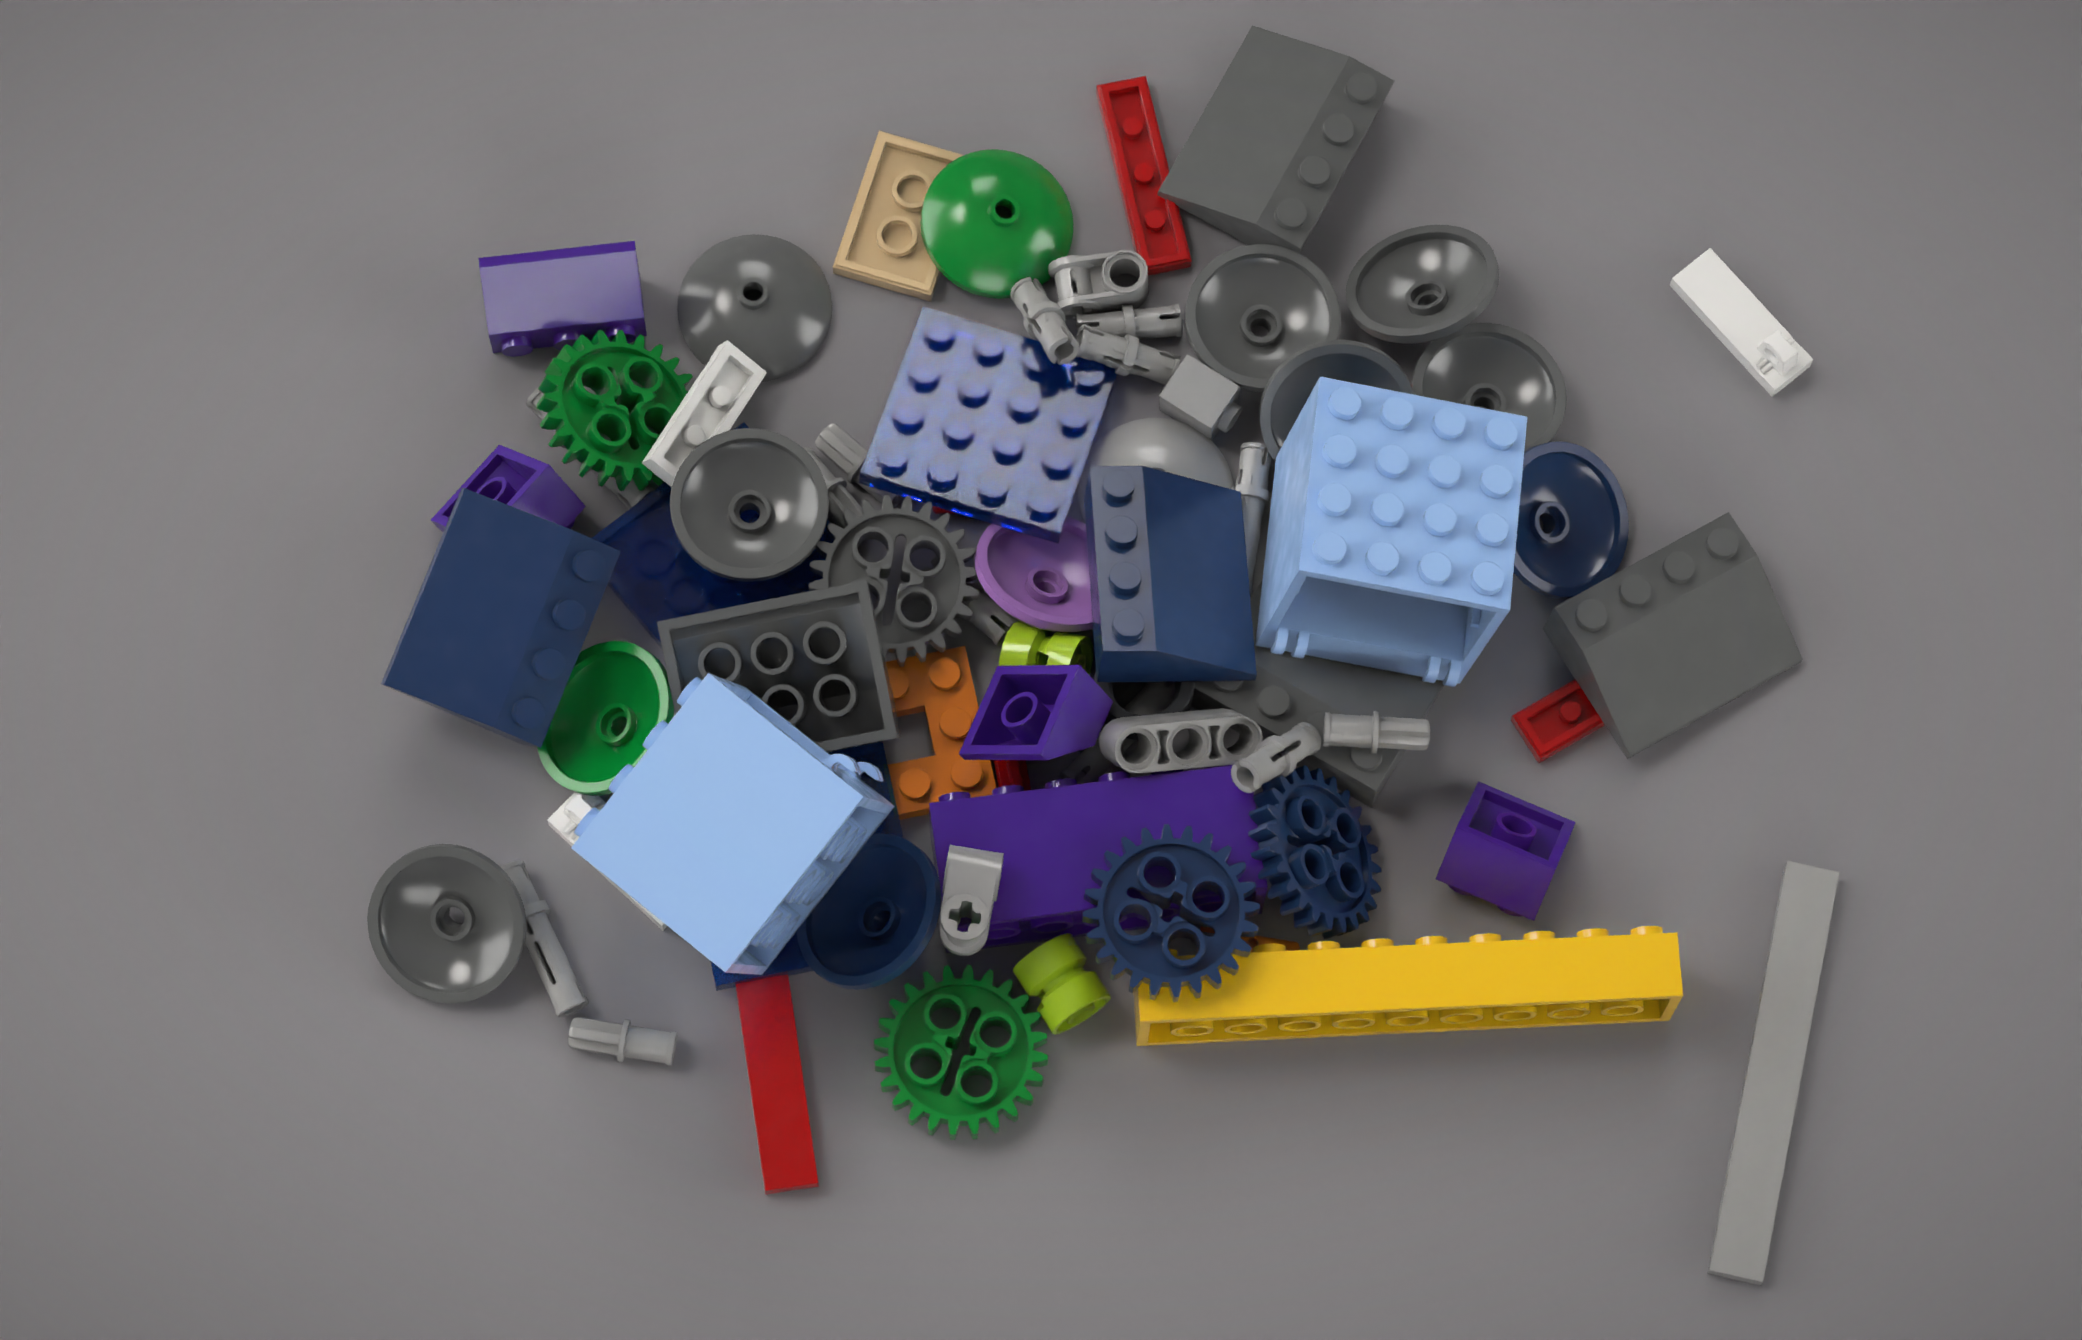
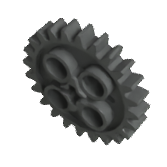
M884 495L882 510L875 511L872 504L865 499L862 502L863 516L858 518L848 509L843 511V519L846 525L844 529L829 523L827 532L834 542L819 541L816 545L815 550L825 557L826 560L810 562L809 571L822 576L823 579L809 583V591L867 580L869 591L876 596L879 602L874 613L885 659L887 653H895L899 667H904L907 652L910 651L915 653L921 663L925 662L926 645L931 644L939 652H944L946 648L942 636L944 632L952 637L959 638L962 630L955 622V618L971 620L973 611L964 605L962 601L978 599L979 591L966 585V582L973 581L978 577L975 568L965 567L964 563L974 557L975 549L958 548L957 545L965 536L964 529L948 533L946 528L951 515L946 513L934 521L930 518L932 503L927 502L918 513L912 511L911 496H906L901 509L893 508L890 496ZM904 536L906 538V546L900 578L901 581L906 583H901L898 587L893 621L891 625L885 626L882 623L888 583L884 579L890 575L896 538ZM873 539L880 541L886 547L887 555L878 562L864 560L858 552V547L862 542ZM927 548L937 555L939 564L930 571H921L912 565L910 555L918 549ZM911 599L921 600L928 605L930 616L922 622H911L903 616L901 612L902 605Z

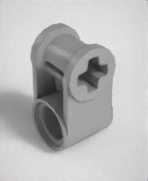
M1119 250L1087 256L1070 255L1058 258L1048 265L1050 277L1055 278L1057 304L1064 312L1066 320H1076V314L1080 313L1083 315L1121 311L1122 305L1132 304L1133 309H1136L1145 302L1148 296V267L1145 260L1132 250ZM1123 273L1131 274L1138 279L1130 287H1119L1112 282L1115 277ZM1072 282L1076 283L1077 293L1072 291Z
M950 845L942 890L944 895L940 912V939L944 947L951 953L959 956L971 955L978 952L985 945L989 933L993 904L998 896L1004 853ZM961 917L971 919L968 932L957 930Z

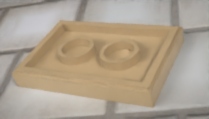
M879 131L833 264V274L931 302L941 272L932 262L923 242L920 225L922 204L931 183L940 171L963 155Z

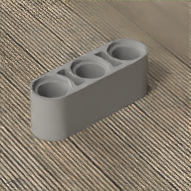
M1220 708L1120 717L1111 720L1104 726L1100 733L1099 747L1106 760L1131 773H1148L1233 765L1240 759L1246 758L1255 752L1257 746L1263 740L1261 728L1252 719L1232 709ZM1238 724L1240 729L1239 739L1233 746L1225 748L1223 738L1226 730L1230 726ZM1187 728L1189 732L1187 746L1182 751L1174 753L1172 748L1174 736L1180 730ZM1136 733L1139 740L1137 749L1132 755L1123 758L1121 754L1123 740L1129 734Z

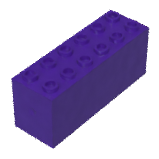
M1224 765L1189 771L1180 769L1151 772L1149 776L1130 778V774L1127 772H1113L1100 776L1098 782L1077 784V780L1070 778L1057 779L1046 783L1044 789L1024 791V787L1020 785H1007L992 790V795L971 797L968 792L944 794L939 797V802L929 803L930 837L934 866L941 887V907L944 895L942 893L950 845L1004 853L998 896L993 904L988 938L981 949L1049 941L1066 933L1072 934L1074 938L1086 936L1087 933L1097 928L1098 925L1082 921L1084 911L1097 908L1096 905L1084 900L1085 889H1101L1091 879V873L1094 868L1109 872L1110 869L1104 861V853L1108 850L1122 857L1121 838L1127 837L1138 846L1141 844L1142 828L1146 827L1154 840L1161 839L1164 824H1169L1173 838L1181 839L1183 831L1188 825L1192 826L1193 842L1200 843L1208 833L1213 834V840L1210 850L1216 853L1227 845L1232 847L1226 863L1231 866L1236 863L1245 862V872L1238 881L1239 883L1255 882L1256 888L1255 892L1244 898V901L1260 904L1258 914H1262L1268 884L1267 879L1262 880L1258 878V874L1264 866L1262 861L1252 858L1251 853L1258 850L1259 845L1258 842L1248 836V831L1258 828V825L1249 816V812L1256 809L1253 799L1254 792L1246 793L1240 790L1234 784L1231 776L1232 765ZM1154 866L1144 873L1147 883L1156 888L1167 887L1174 881L1172 873L1165 867ZM1134 889L1127 891V895L1133 899L1137 898L1152 903ZM1209 890L1200 891L1193 897V903L1203 912H1215L1222 906L1220 897ZM1171 903L1167 910L1162 909L1161 919L1165 922L1170 923L1175 916L1180 917V906ZM1129 913L1119 921L1123 931L1149 928L1146 918L1137 913ZM961 917L957 930L968 932L971 919ZM945 947V952H946V954H947V953H951V952Z

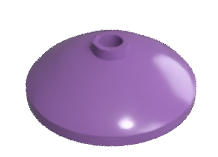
M1023 511L999 518L986 528L976 548L974 558L975 570L982 587L1000 608L1019 621L1043 630L1079 632L1093 629L1086 524L1057 513Z

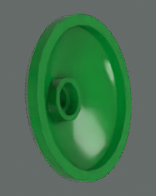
M999 149L980 150L965 154L943 168L935 177L925 195L920 221L925 248L938 270L963 290L978 296L997 299L1011 298L1012 287L1019 280L1026 277H1031L1032 282L1034 278L1038 279L1042 286L1052 278L1048 272L1049 263L1058 258L1065 257L1069 253L1074 225L1069 200L1056 178L1033 159L1016 152ZM995 207H1007L1011 211L1012 217L1008 219L999 217Z
M625 641L599 643L579 653L541 748L537 747L544 768L557 783L582 795L600 796L612 793L608 788L616 775L627 764L635 767L647 752V749L643 747V743L653 728L662 720L669 724L673 719L674 705L667 671L663 664L646 649Z

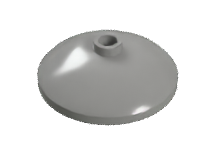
M1145 418L1118 426L1094 445L1086 457L1080 472L1078 504L1083 522L1086 524L1084 495L1090 466H1146L1229 489L1233 486V480L1226 459L1219 448L1208 437L1189 425L1176 420Z

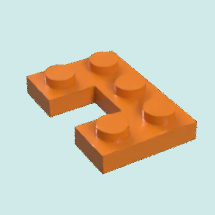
M966 647L947 649L942 653L939 651L927 653L926 661L922 663L916 656L907 657L904 667H899L896 660L887 661L886 665L897 717L925 712L934 753L933 756L883 766L890 803L894 805L892 809L894 821L929 814V803L939 802V797L947 793L968 792L971 797L992 795V790L996 789L991 761L964 760L959 755L979 709Z

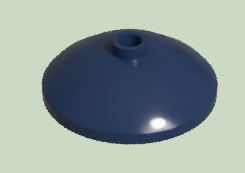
M1555 441L1539 444L1524 451L1513 573L1525 585L1540 594L1553 598H1572L1614 575L1626 550L1629 534V517L1623 491L1610 468L1597 455L1580 445ZM1539 519L1543 522V531L1540 527Z
M872 834L810 915L797 929L799 947L810 968L831 984L854 990L868 989L885 984L908 969L929 943L940 914L941 887L932 861L924 851L905 838L892 834Z

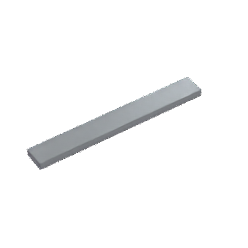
M1788 860L1784 867L1707 1272L1710 1275L1760 1286L1764 1281L1840 872Z

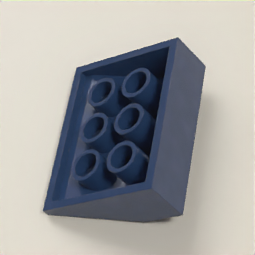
M1090 466L1084 495L1097 682L1256 681L1257 671L1241 492L1146 466Z
M462 488L381 684L517 743L541 748L621 551L572 529Z

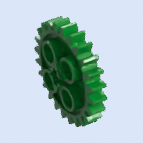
M598 330L591 341L584 335H580L573 346L566 344L545 370L546 376L538 387V390L544 394L536 406L537 409L547 412V415L540 423V427L556 431L548 443L549 446L559 447L564 445L568 451L564 455L562 462L567 464L575 459L581 462L579 469L580 477L583 478L591 470L598 472V486L603 487L609 477H614L619 491H624L633 479L637 488L640 491H644L651 480L659 486L664 483L661 478L644 466L642 462L688 393L685 387L693 376L692 374H676L674 369L680 361L678 357L666 362L660 358L663 345L658 344L651 351L644 349L645 341L643 335H639L633 344H629L626 341L623 330H618L611 342L603 330ZM631 380L638 382L643 388L636 386ZM584 386L592 389L595 394L588 392ZM647 426L652 427L658 434L651 432ZM599 432L607 435L611 441L604 439Z
M947 965L944 966L943 981L937 983L926 971L923 973L924 989L919 991L913 985L906 983L904 985V992L908 1001L903 1003L892 998L889 1000V1008L896 1018H880L878 1021L879 1028L887 1033L889 1037L874 1039V1049L888 1054V1056L874 1061L875 1071L891 1073L880 1083L882 1092L898 1090L899 1093L892 1101V1108L894 1111L910 1105L912 1108L909 1113L908 1124L911 1126L923 1117L928 1118V1135L933 1136L940 1125L944 1124L948 1125L950 1140H955L960 1126H967L974 1140L978 1139L979 1124L984 1122L996 1134L999 1132V1115L1004 1114L1014 1122L1018 1120V1111L1014 1105L1016 1101L1028 1106L1033 1104L1034 1097L1026 1088V1085L1033 1087H1042L1044 1077L1032 1069L1048 1064V1055L1034 1050L1047 1043V1033L1031 1032L1041 1022L1040 1012L1024 1014L1023 1011L1029 1004L1028 994L1012 999L1010 995L1013 989V981L1009 979L999 988L993 986V970L991 969L979 981L974 980L972 966L967 965L962 978L955 979L951 968ZM950 1008L957 1012L960 1020L952 1028L940 1029L931 1022L930 1017L938 1009ZM973 1009H979L981 1015L970 1036V1055H964L952 1091L950 1095L944 1096L941 1094V1089L952 1068L951 1049L957 1050L960 1047L970 1013ZM999 1026L1007 1030L1011 1038L1004 1046L995 1048L986 1045L980 1036L988 1027ZM931 1057L939 1062L941 1070L933 1078L924 1079L913 1073L911 1070L913 1063L919 1058ZM980 1075L989 1080L992 1088L984 1096L972 1097L962 1089L963 1082L970 1076Z

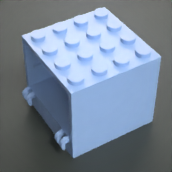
M1319 377L1276 456L1255 646L1270 648L1271 653L1283 655L1284 651L1292 652V657L1300 659L1308 655L1420 676L1423 682L1435 683L1436 680H1441L1443 685L1450 687L1460 684L1510 611L1527 416Z
M708 673L703 680L695 677L685 687L677 700V703L682 707L669 724L662 720L649 733L643 743V747L647 749V752L636 766L633 767L627 764L616 775L608 788L613 795L599 811L594 807L583 817L574 831L579 838L571 848L725 973L762 975L891 812L894 805L861 780V775L866 772L873 779L883 782L882 773L876 766L867 762H856L853 758L844 754L830 755L746 687Z

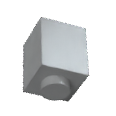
M1187 354L1160 393L1159 410L1174 420L1189 425L1213 441L1219 430L1225 433L1229 432L1242 411L1243 407L1238 404L1240 386Z

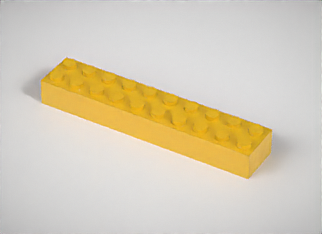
M1641 926L1631 929L1630 935L1609 936V930L1592 928L1578 931L1576 933L1577 937L1555 938V933L1552 931H1534L1524 934L1523 940L1504 941L1501 940V935L1485 933L1469 937V942L1448 943L1447 938L1443 936H1426L1416 939L1415 945L1394 946V941L1391 939L1378 938L1363 941L1361 947L1340 948V943L1335 941H1319L1308 944V950L1286 951V946L1283 944H1262L1253 948L1254 952H1250L1248 957L1232 955L1239 966L1236 975H1232L1220 969L1219 973L1222 984L1219 989L1211 986L1206 979L1201 981V996L1197 999L1190 992L1188 986L1181 987L1178 1002L1172 1001L1169 988L1161 987L1155 1000H1150L1149 984L1142 982L1139 988L1133 992L1136 1046L1670 1021L1683 997L1678 932L1663 933V928L1659 926ZM1169 949L1171 955L1176 959L1189 960L1196 956H1178L1177 950Z

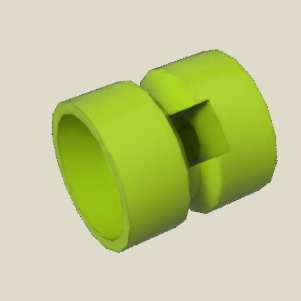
M1018 620L1013 623L1004 639L999 657V666L1080 665L1090 675L1093 662V644L1091 639L1086 636L1070 632H1056L1052 636L1048 630L1039 629Z
M1070 933L1057 936L1037 947L1021 959L1013 968L1014 975L1028 996L1041 999L1037 1011L1040 1012L1041 1017L1052 1034H1059L1077 1026L1097 1013L1111 999V995L1097 973L1083 969L1087 958Z

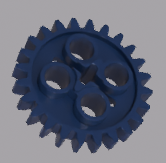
M1307 765L1296 768L1286 777L1280 775L1262 784L1263 792L1253 796L1259 808L1249 812L1250 818L1258 825V828L1248 831V836L1258 842L1259 849L1253 851L1251 856L1263 863L1264 868L1259 872L1258 878L1262 880L1269 879L1272 885L1267 895L1269 899L1279 896L1282 900L1280 914L1285 916L1294 913V927L1299 929L1307 926L1309 936L1311 937L1322 934L1324 939H1328L1359 929L1360 924L1370 920L1367 912L1377 908V904L1371 895L1381 892V887L1372 876L1382 872L1381 867L1371 859V855L1379 851L1378 847L1368 843L1366 838L1372 830L1371 825H1361L1358 820L1362 813L1361 806L1351 808L1349 805L1350 791L1348 789L1337 792V781L1334 776L1324 779L1320 768L1309 771Z
M1164 824L1161 839L1154 840L1146 827L1142 828L1141 844L1138 846L1127 837L1121 838L1122 857L1108 850L1104 853V861L1110 869L1109 872L1095 868L1092 870L1091 879L1101 889H1085L1084 900L1097 906V908L1088 909L1083 912V922L1098 925L1097 928L1087 933V944L1103 943L1104 945L1096 954L1095 961L1097 964L1113 959L1115 964L1112 968L1110 979L1114 981L1127 973L1131 976L1129 983V992L1131 993L1135 992L1142 982L1149 984L1150 1000H1155L1161 987L1169 988L1172 1001L1178 1002L1181 987L1188 986L1196 999L1200 998L1201 981L1205 979L1215 989H1219L1222 984L1219 970L1223 969L1232 975L1237 974L1239 966L1232 955L1235 954L1242 957L1250 955L1251 947L1241 937L1256 936L1259 927L1245 920V918L1257 915L1260 910V904L1244 901V898L1255 892L1256 888L1255 882L1239 883L1238 881L1245 872V862L1229 866L1226 862L1229 859L1232 847L1227 845L1215 853L1210 850L1213 834L1208 833L1200 843L1193 842L1192 826L1188 825L1183 831L1181 839L1173 838L1169 824ZM1154 866L1165 867L1172 873L1174 881L1167 887L1156 888L1147 883L1144 873ZM1134 889L1152 903L1137 898L1133 899L1127 895V891ZM1209 890L1220 897L1222 906L1215 912H1203L1195 906L1193 897L1200 891ZM1171 903L1180 906V917L1175 916L1170 923L1165 922L1161 919L1162 909L1167 910ZM1129 913H1137L1146 918L1149 923V929L1141 935L1133 936L1122 930L1119 921ZM1192 922L1202 927H1210L1215 931V934L1212 937L1202 934L1201 930L1190 923ZM1184 937L1190 939L1198 948V953L1189 960L1176 959L1168 949L1169 943L1176 938Z

